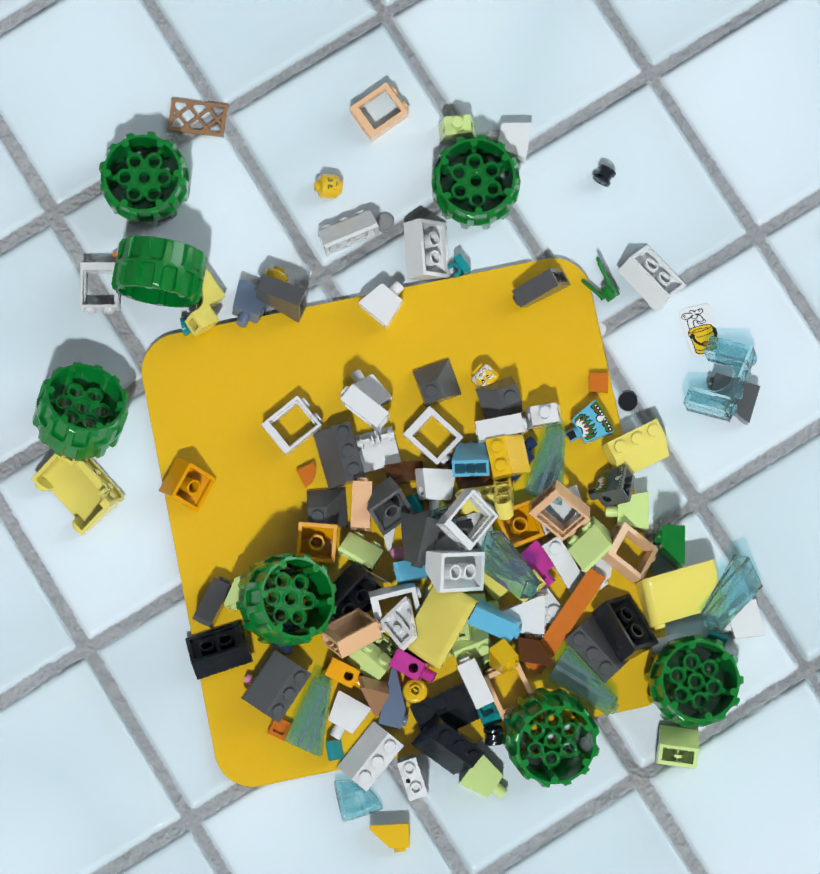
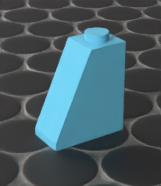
M405 560L393 563L397 585L429 578L425 571V565L422 568L411 566V562Z
M481 599L467 622L471 626L501 639L504 638L508 642H511L513 638L517 639L522 630L519 627L521 621Z

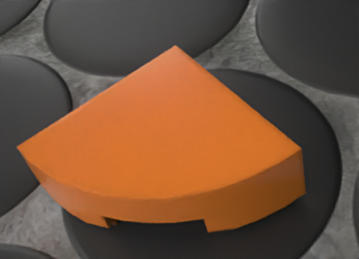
M314 462L296 470L305 488L315 478L316 467Z

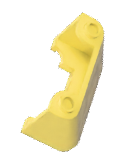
M54 454L31 478L40 491L51 490L75 517L72 520L73 529L80 533L81 536L89 532L124 500L121 490L92 458L75 461V458L60 457Z
M714 559L646 578L635 584L646 622L650 628L654 627L655 630L665 628V623L709 611V614L720 612V608L723 607Z
M431 582L427 589L430 592L414 619L418 637L406 650L440 670L479 600L465 592L438 593Z

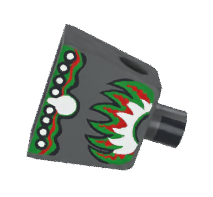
M626 464L598 476L596 487L588 490L589 498L591 500L598 499L605 507L630 502L635 476Z

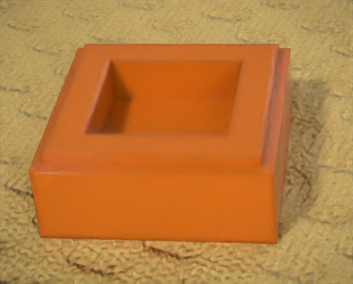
M589 373V393H608V373Z
M283 718L279 723L273 720L267 733L286 741L293 723Z

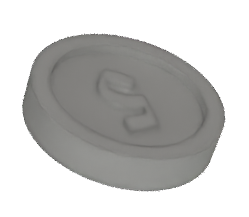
M384 213L376 218L380 232L387 233L393 229L394 220L391 215Z

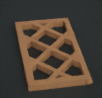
M171 98L167 130L224 138L229 105ZM175 103H185L187 107L178 113L175 109ZM194 105H203L207 109L197 115L192 107ZM214 107L223 108V114L217 117L211 109ZM190 109L195 118L186 123L181 115ZM210 112L215 120L206 126L201 117ZM179 118L184 126L181 128L172 127L173 121ZM198 120L204 128L195 130L189 126ZM217 122L221 126L220 132L209 130Z

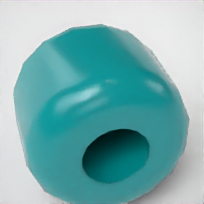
M412 494L406 498L415 515L424 510L423 501L419 500L417 494Z

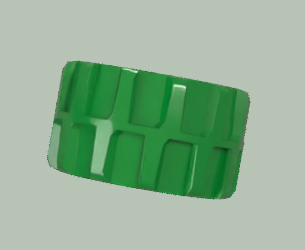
M148 131L147 135H134L131 132L126 134V139L118 144L112 143L108 147L109 154L106 160L99 165L101 173L100 189L111 210L115 214H119L127 219L129 224L149 223L152 227L158 226L159 221L169 216L171 218L177 216L178 207L189 198L188 186L191 177L185 158L178 151L175 143L171 140L165 141L157 137L155 132ZM142 150L158 151L157 153L148 154L146 159H143L139 153H135ZM127 157L128 169H121L117 175H114L117 166ZM170 157L178 165L179 170H175L174 175H171L170 171L163 169L164 162L162 159L167 160ZM133 160L141 161L140 165L136 167L131 166ZM152 160L160 161L156 167L150 166ZM127 175L131 177L129 182H121V179L124 176ZM143 176L150 177L146 183L140 182V179ZM162 176L169 177L166 183L159 182ZM117 183H119L121 188L126 189L128 201L122 199L119 202L113 196L112 189L117 187ZM173 183H177L172 195L163 202L162 190H167L172 187ZM133 192L140 193L137 199L130 198ZM152 192L159 193L156 199L149 198ZM144 200L155 206L148 209L132 208L133 205L138 206L142 204Z
M478 134L477 138L465 139L462 136L456 138L454 145L440 151L435 167L432 169L433 201L437 202L445 219H453L460 223L461 228L468 229L469 226H482V229H488L493 222L507 218L512 206L518 199L521 182L518 161L515 157L512 158L506 151L503 142L495 143L486 139L483 134ZM477 153L491 156L500 163L497 164L490 161L484 164L483 158ZM469 154L465 166L463 164L449 166L454 159ZM472 160H476L480 165L478 167H471L469 163ZM493 168L497 173L490 176L486 171ZM459 170L464 175L461 178H457L453 173ZM500 172L508 173L511 189L505 188L502 191L501 184L497 181ZM449 173L450 179L454 183L452 192L443 193L440 179L441 176L446 177ZM479 179L481 184L473 186L471 180ZM490 187L497 188L498 192L496 194H490L488 192V189ZM462 189L465 191V194L457 196L455 191ZM479 197L482 203L476 205L472 202V199ZM499 198L503 199V202L495 208L482 212L486 199L490 201H496ZM467 200L469 201V207L475 212L462 210L451 202L463 203Z
M128 236V238H124L119 242L111 285L116 290V293L139 302L165 307H193L199 303L201 298L207 259L203 251L179 241L153 236Z
M73 362L72 365L66 367L59 366L54 369L50 379H45L41 385L33 415V425L38 428V438L42 444H47L54 450V454L60 457L75 458V461L104 456L109 447L113 448L118 443L128 416L126 408L129 396L119 384L120 380L115 375L112 376L103 370L102 366L96 364L92 366L82 364L81 362Z
M287 552L254 562L250 565L249 574L245 578L240 579L238 584L240 594L239 601L236 602V608L241 612L244 628L251 630L257 635L259 642L263 644L273 643L280 647L309 643L312 640L311 637L325 633L328 629L327 623L331 616L336 614L337 606H334V593L337 589L327 574L328 569L323 564L318 565L312 561L311 556L305 553L294 555ZM286 567L291 568V576H289L286 572H280L279 569H284ZM277 578L281 581L280 586L277 584ZM295 580L299 583L298 588L295 586ZM266 581L268 589H264ZM269 594L271 596L270 602L267 600ZM285 596L289 599L288 604L285 602ZM276 611L279 615L278 620L275 618ZM294 613L297 617L296 622L293 620ZM284 623L286 626L293 627L294 629L288 630L285 633L282 631V624Z
M701 635L685 636L668 641L665 647L652 655L653 664L650 672L645 673L644 678L649 684L650 695L647 698L649 703H654L661 712L660 717L664 720L673 721L686 728L704 727L726 719V713L730 708L738 706L740 698L737 696L740 685L744 683V677L739 675L736 665L738 662L737 656L729 654L723 648L722 641L718 639L711 640ZM697 646L706 650L711 655L708 660L700 661L697 654L691 653V649H695ZM676 651H683L684 655L679 659V666L671 668L666 666ZM688 657H690L693 660V666L691 668L686 665V659ZM706 663L710 664L711 666V672L709 674L706 673L704 670V666ZM719 666L723 674L724 685L714 677L718 673ZM674 670L678 671L679 673V679L677 681H675L672 678V672ZM664 675L666 681L669 684H673V688L669 692L670 700L664 689ZM692 676L696 677L698 681L695 687L690 683ZM711 682L716 686V690L713 693L708 688ZM679 689L682 690L684 694L682 700H679L676 697V692ZM697 695L702 699L700 706L695 704V697ZM708 696L721 697L712 711L705 712L704 708L709 704ZM687 702L689 707L696 710L697 713L692 714V717L682 714L677 710L680 703Z
M543 687L535 689L534 693L524 698L520 696L516 699L517 704L510 714H505L503 719L506 723L505 734H502L501 739L508 752L509 759L526 780L532 778L542 787L549 788L550 784H563L567 786L572 784L571 780L581 774L586 775L590 770L588 766L592 759L599 754L600 748L596 744V736L600 731L589 711L580 700L571 697L563 689L546 691ZM563 709L571 710L575 718L561 717L560 714ZM541 713V718L538 719L536 716ZM551 715H555V719L549 722L548 718ZM572 724L569 730L564 731L566 725ZM538 725L535 731H531L532 726ZM581 726L580 736L576 744L572 738L577 736L578 727ZM523 731H525L529 736L524 739L523 747L520 748L521 736ZM554 734L552 740H547L549 735ZM570 743V747L563 750L564 745ZM537 744L534 750H530L531 745ZM549 753H553L552 758L546 759ZM528 755L531 758L540 757L541 761L539 765L531 764L526 757Z

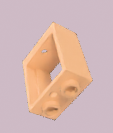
M387 82L349 108L350 114L371 142L408 118L409 108L403 100L400 101L398 99L396 89L393 86H389ZM386 92L400 112L374 129L360 109Z
M357 478V481H353L351 531L371 532V515L367 510V506L373 492V483L369 481V478Z
M555 480L530 502L529 514L564 541L568 536H573L581 525L584 526L588 523L591 508L558 480ZM558 497L578 512L565 524H562L545 510Z
M626 522L615 524L610 532L613 547L601 559L631 583L641 581L646 578L649 566L655 561L658 548ZM624 537L628 538L645 552L636 569L616 554Z
M360 608L328 623V629L325 633L321 634L324 645L341 658L382 638L379 621L373 619L368 612H364Z
M518 663L516 670L527 694L530 695L533 693L520 663ZM490 668L484 671L485 675L483 677L503 720L505 714H510L516 704L505 709L502 708L489 680L501 673Z

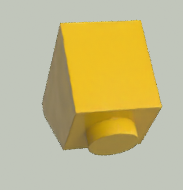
M504 638L488 649L489 665L496 671L504 674L518 666L519 656Z
M409 824L369 826L370 830L389 848H394V852H406V848H410Z

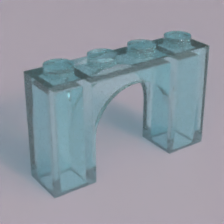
M710 336L704 350L707 360L732 368L734 370L733 378L726 387L716 391L690 386L683 403L687 411L730 422L731 417L736 414L737 402L743 396L744 385L750 379L752 365H755L757 362V354L753 346Z

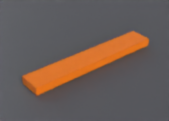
M592 568L585 573L540 640L552 657L606 579V577ZM525 663V665L540 675L547 667V665Z

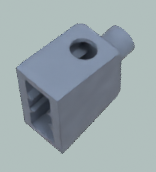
M243 280L238 282L232 314L238 317L236 324L239 327L245 328L248 321L258 323L269 305L256 298L254 284Z

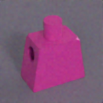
M537 539L509 564V567L520 576L527 575L535 569L546 583L545 586L547 588L556 581L549 573L554 565Z
M398 648L389 663V666L416 681L425 679L432 683L437 675L436 672L429 669L431 664L406 649L403 651Z

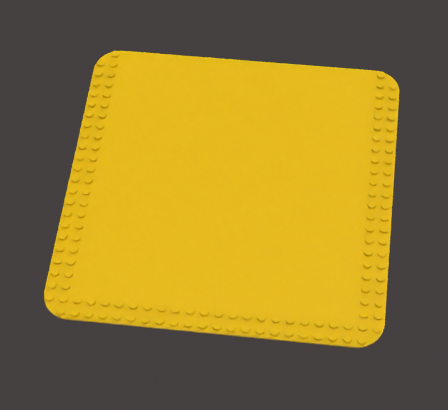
M548 258L463 275L457 278L453 277L404 287L398 295L403 300V303L387 329L359 307L360 300L367 296L364 295L306 307L300 322H296L279 312L262 316L258 323L248 321L245 328L239 327L235 321L215 325L212 329L196 337L193 333L184 336L183 332L167 335L156 341L144 357L142 380L162 483L177 457L194 464L216 478L198 512L165 495L192 636L240 620L241 623H244L240 610H228L225 605L213 629L196 622L192 618L213 578L219 579L221 576L229 580V584L232 585L236 577L250 572V565L254 562L287 552L295 555L299 521L308 522L307 491L329 490L314 436H311L286 456L261 424L298 395L300 399L304 397L309 403L310 407L308 409L311 413L316 412L322 419L320 423L322 428L316 433L349 421L354 436L375 431L343 406L340 400V393L346 386L350 387L352 384H355L350 374L358 369L361 370L365 378L373 374L392 396V401L382 406L390 415V418L382 428L392 426L401 462L423 461L424 468L449 469L447 463L444 466L440 464L436 467L403 437L404 432L428 408L424 406L412 371L449 359L461 395L431 405L430 407L463 436V444H467L469 441L477 442L474 428L475 421L485 420L475 390L478 387L471 381V373L481 363L483 365L486 363L490 364L499 373V378L496 381L512 376L522 401L523 411L519 412L522 418H524V411L528 407L557 402L560 406L563 425L524 432V441L531 436L538 445L530 451L535 456V459L529 465L531 472L523 474L516 483L512 481L514 506L528 500L531 501L532 498L542 493L544 490L539 486V477L545 472H552L567 489L570 486L577 485L581 500L591 508L590 518L594 516L611 532L616 524V517H605V506L598 499L591 500L588 490L596 487L599 475L612 470L602 446L623 434L592 292L581 282L582 279L588 282L585 274L569 261ZM549 268L563 269L570 286L528 307L520 308V306L516 305L513 300L514 294L512 290ZM589 373H608V393H589ZM596 400L614 429V433L588 444H583L580 438L570 442L565 432L574 428L571 424V419ZM298 405L272 425L289 446L314 427L313 423ZM433 417L414 436L436 458L456 439ZM314 462L316 467L315 478L305 488L296 470ZM385 468L365 473L366 478H369V481L373 483V490L374 487L387 479ZM455 477L451 500L441 501L440 512H437L439 519L456 500L455 493L458 491L457 477ZM491 478L485 486L494 485V480ZM416 482L398 485L406 498L412 494L418 495ZM353 483L334 488H345L348 527L337 528L335 563L315 562L318 565L323 564L328 569L327 574L332 584L353 563V561L340 555L338 552L348 533L354 534L355 532L351 531L350 527ZM634 485L632 489V494H635ZM422 500L424 510L421 512L429 510V500ZM457 512V514L452 518V520L468 514H461ZM371 517V532H357L364 535V540L369 543L373 540L382 545L381 549L384 550V553L374 571L366 572L381 588L397 585L393 563L399 560L394 559L390 552H387L384 537ZM492 524L497 549L485 553V562L513 575L520 576L509 567V564L533 542L506 553L496 528ZM400 525L396 527L392 548L396 546L403 548ZM634 529V530H636L638 533H640L643 537H645L644 531ZM552 534L541 537L537 541L543 546L555 538L556 535ZM624 537L616 552L620 558L634 569L637 568L645 553L626 537ZM566 538V539H565L564 541H562V542H563V544L565 545V547L567 548V546H566L567 538ZM575 561L576 565L578 566L579 570L581 571L582 568H581V567L578 565V563ZM650 565L647 570L648 574L646 578L653 577L652 567ZM552 568L549 573L556 581L548 589L563 608L571 594L555 569ZM612 568L611 577L607 580L609 584L601 590L598 589L567 637L592 615L591 613L603 602L626 594H630L645 619L635 586L637 582L631 583ZM430 578L414 581L415 587L419 586L422 596L418 598L420 605L425 601L426 588L431 583ZM484 586L483 591H465L467 594L484 593L486 601L495 600L488 594ZM511 589L498 599L499 608L501 610L516 604L520 599L515 596L514 591ZM412 593L378 600L382 618L405 596L411 600L413 615H417ZM371 608L368 611V613L373 619H375L373 610ZM546 624V630H548L550 625ZM243 626L253 662L200 679L214 754L220 770L231 781L247 787L264 786L340 770L337 766L343 759L329 761L326 749V741L338 740L329 735L335 724L328 721L337 693L340 690L364 705L370 706L361 689L355 686L352 689L320 673L329 656L354 667L346 660L348 656L341 658L325 646L321 634L311 637L312 640L309 643L294 645L289 656L271 644L259 642L257 640L258 636L251 630H246ZM654 627L650 628L657 639L666 636L665 628L655 630ZM383 632L385 636L394 642L387 632ZM488 633L492 645H495L500 640H502L501 638ZM513 638L511 642H508L515 652L518 638ZM563 641L553 656L556 661L555 665L547 666L541 675L525 665L526 662L519 661L533 693L535 689L542 687L546 691L563 689L571 697L580 700L592 718L653 704L648 701L647 696L650 695L649 684L644 680L645 673L650 672L653 664L651 659L653 655L652 648L630 659L604 684L565 641ZM273 649L311 673V676L283 716V719L293 723L286 741L268 734L267 732L273 719L241 698L249 687V684L244 682L245 677L248 674L256 676ZM454 655L446 658L440 670L434 666L429 667L437 675L432 683L422 679L428 689L425 700L463 683L456 667L457 662ZM391 668L380 680L387 682V685L390 677ZM516 668L489 679L503 709L516 704V699L520 696L523 698L528 696ZM397 670L403 696V686L412 678ZM346 672L344 674V678L348 679L350 677V673ZM667 683L666 688H664L665 692L670 686L669 683ZM403 696L406 709L405 714L408 715L406 726H402L401 729L378 724L380 714L375 717L371 710L353 734L346 730L340 738L344 757L373 721L404 745L395 758L422 753L411 744L421 732L410 707L416 704L409 703ZM563 709L560 714L561 717L575 718L571 710ZM541 713L536 716L538 719L541 718ZM551 715L548 718V721H553L555 719V715ZM480 719L458 729L474 742L482 741L486 738ZM502 720L495 724L503 727L501 736L505 734L506 723ZM538 725L532 726L531 730H536Z

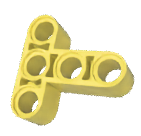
M511 477L494 480V485L464 488L479 491L482 495L481 498L495 508L494 511L499 515L497 517L499 520H508L513 517L514 493ZM460 489L455 493L456 499L464 489ZM469 500L458 511L461 514L480 513Z

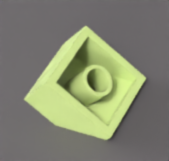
M592 516L586 525H581L580 529L573 536L567 538L566 546L568 552L586 573L613 547L609 529Z
M357 531L354 534L349 532L338 549L339 554L373 572L384 553V550L381 549L382 545L373 540L369 543L364 540L365 536Z

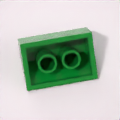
M661 525L653 534V545H656L658 548L657 552L675 570L680 569L685 565V525Z

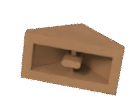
M360 676L358 677L360 689L376 717L380 714L389 696L387 682Z

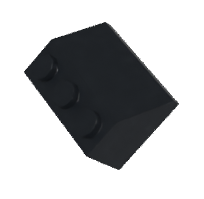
M355 562L333 583L337 589L334 593V606H337L336 614H333L330 620L334 621L357 608L368 612L372 608L368 592L381 589L367 572Z
M630 594L607 600L591 613L621 662L633 659L659 643Z
M241 620L185 639L191 665L197 680L253 662Z
M464 683L458 684L410 707L421 731L435 713L457 729L480 719Z
M436 713L411 743L453 775L473 768L485 753L476 742Z

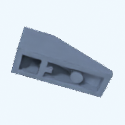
M391 668L388 681L389 696L381 710L378 724L401 729L402 726H406L408 715L405 714L406 709L397 670Z

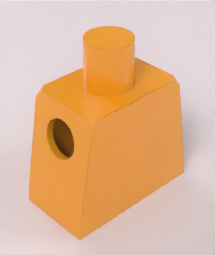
M329 656L320 674L352 689L355 686L360 689L358 680L360 671ZM346 672L350 673V677L348 679L344 678V674Z

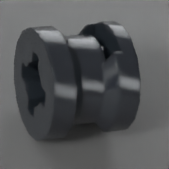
M600 164L598 167L599 171L592 178L600 185L609 187L611 184L610 180L615 177L616 172L610 167Z
M491 725L483 728L484 734H486L485 745L496 746L503 744L501 739L502 726Z

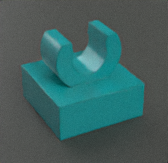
M460 253L453 258L454 263L448 265V270L452 268L458 269V272L453 275L454 278L459 277L461 273L467 275L471 272V268Z

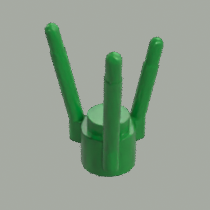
M596 257L597 265L607 282L601 288L602 293L586 280L582 279L581 282L593 291L601 301L606 299L609 302L620 293L612 283L600 258Z

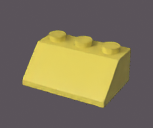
M657 419L602 446L612 469L626 464L632 474L669 456L666 435Z

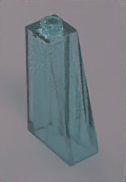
M547 425L525 487V494L537 497L555 480L564 485L566 431L562 427ZM558 497L552 503L561 506L563 499Z
M487 531L480 550L485 552L484 573L519 599L534 598L540 582L538 577L504 532Z
M734 554L700 613L704 625L708 629L722 632L763 587L749 557Z
M568 645L547 680L606 716H609L610 713L614 714L619 706L616 703L618 698L577 652Z
M321 675L318 678L314 676L284 740L318 757H321L323 753L332 684L329 683L330 679Z

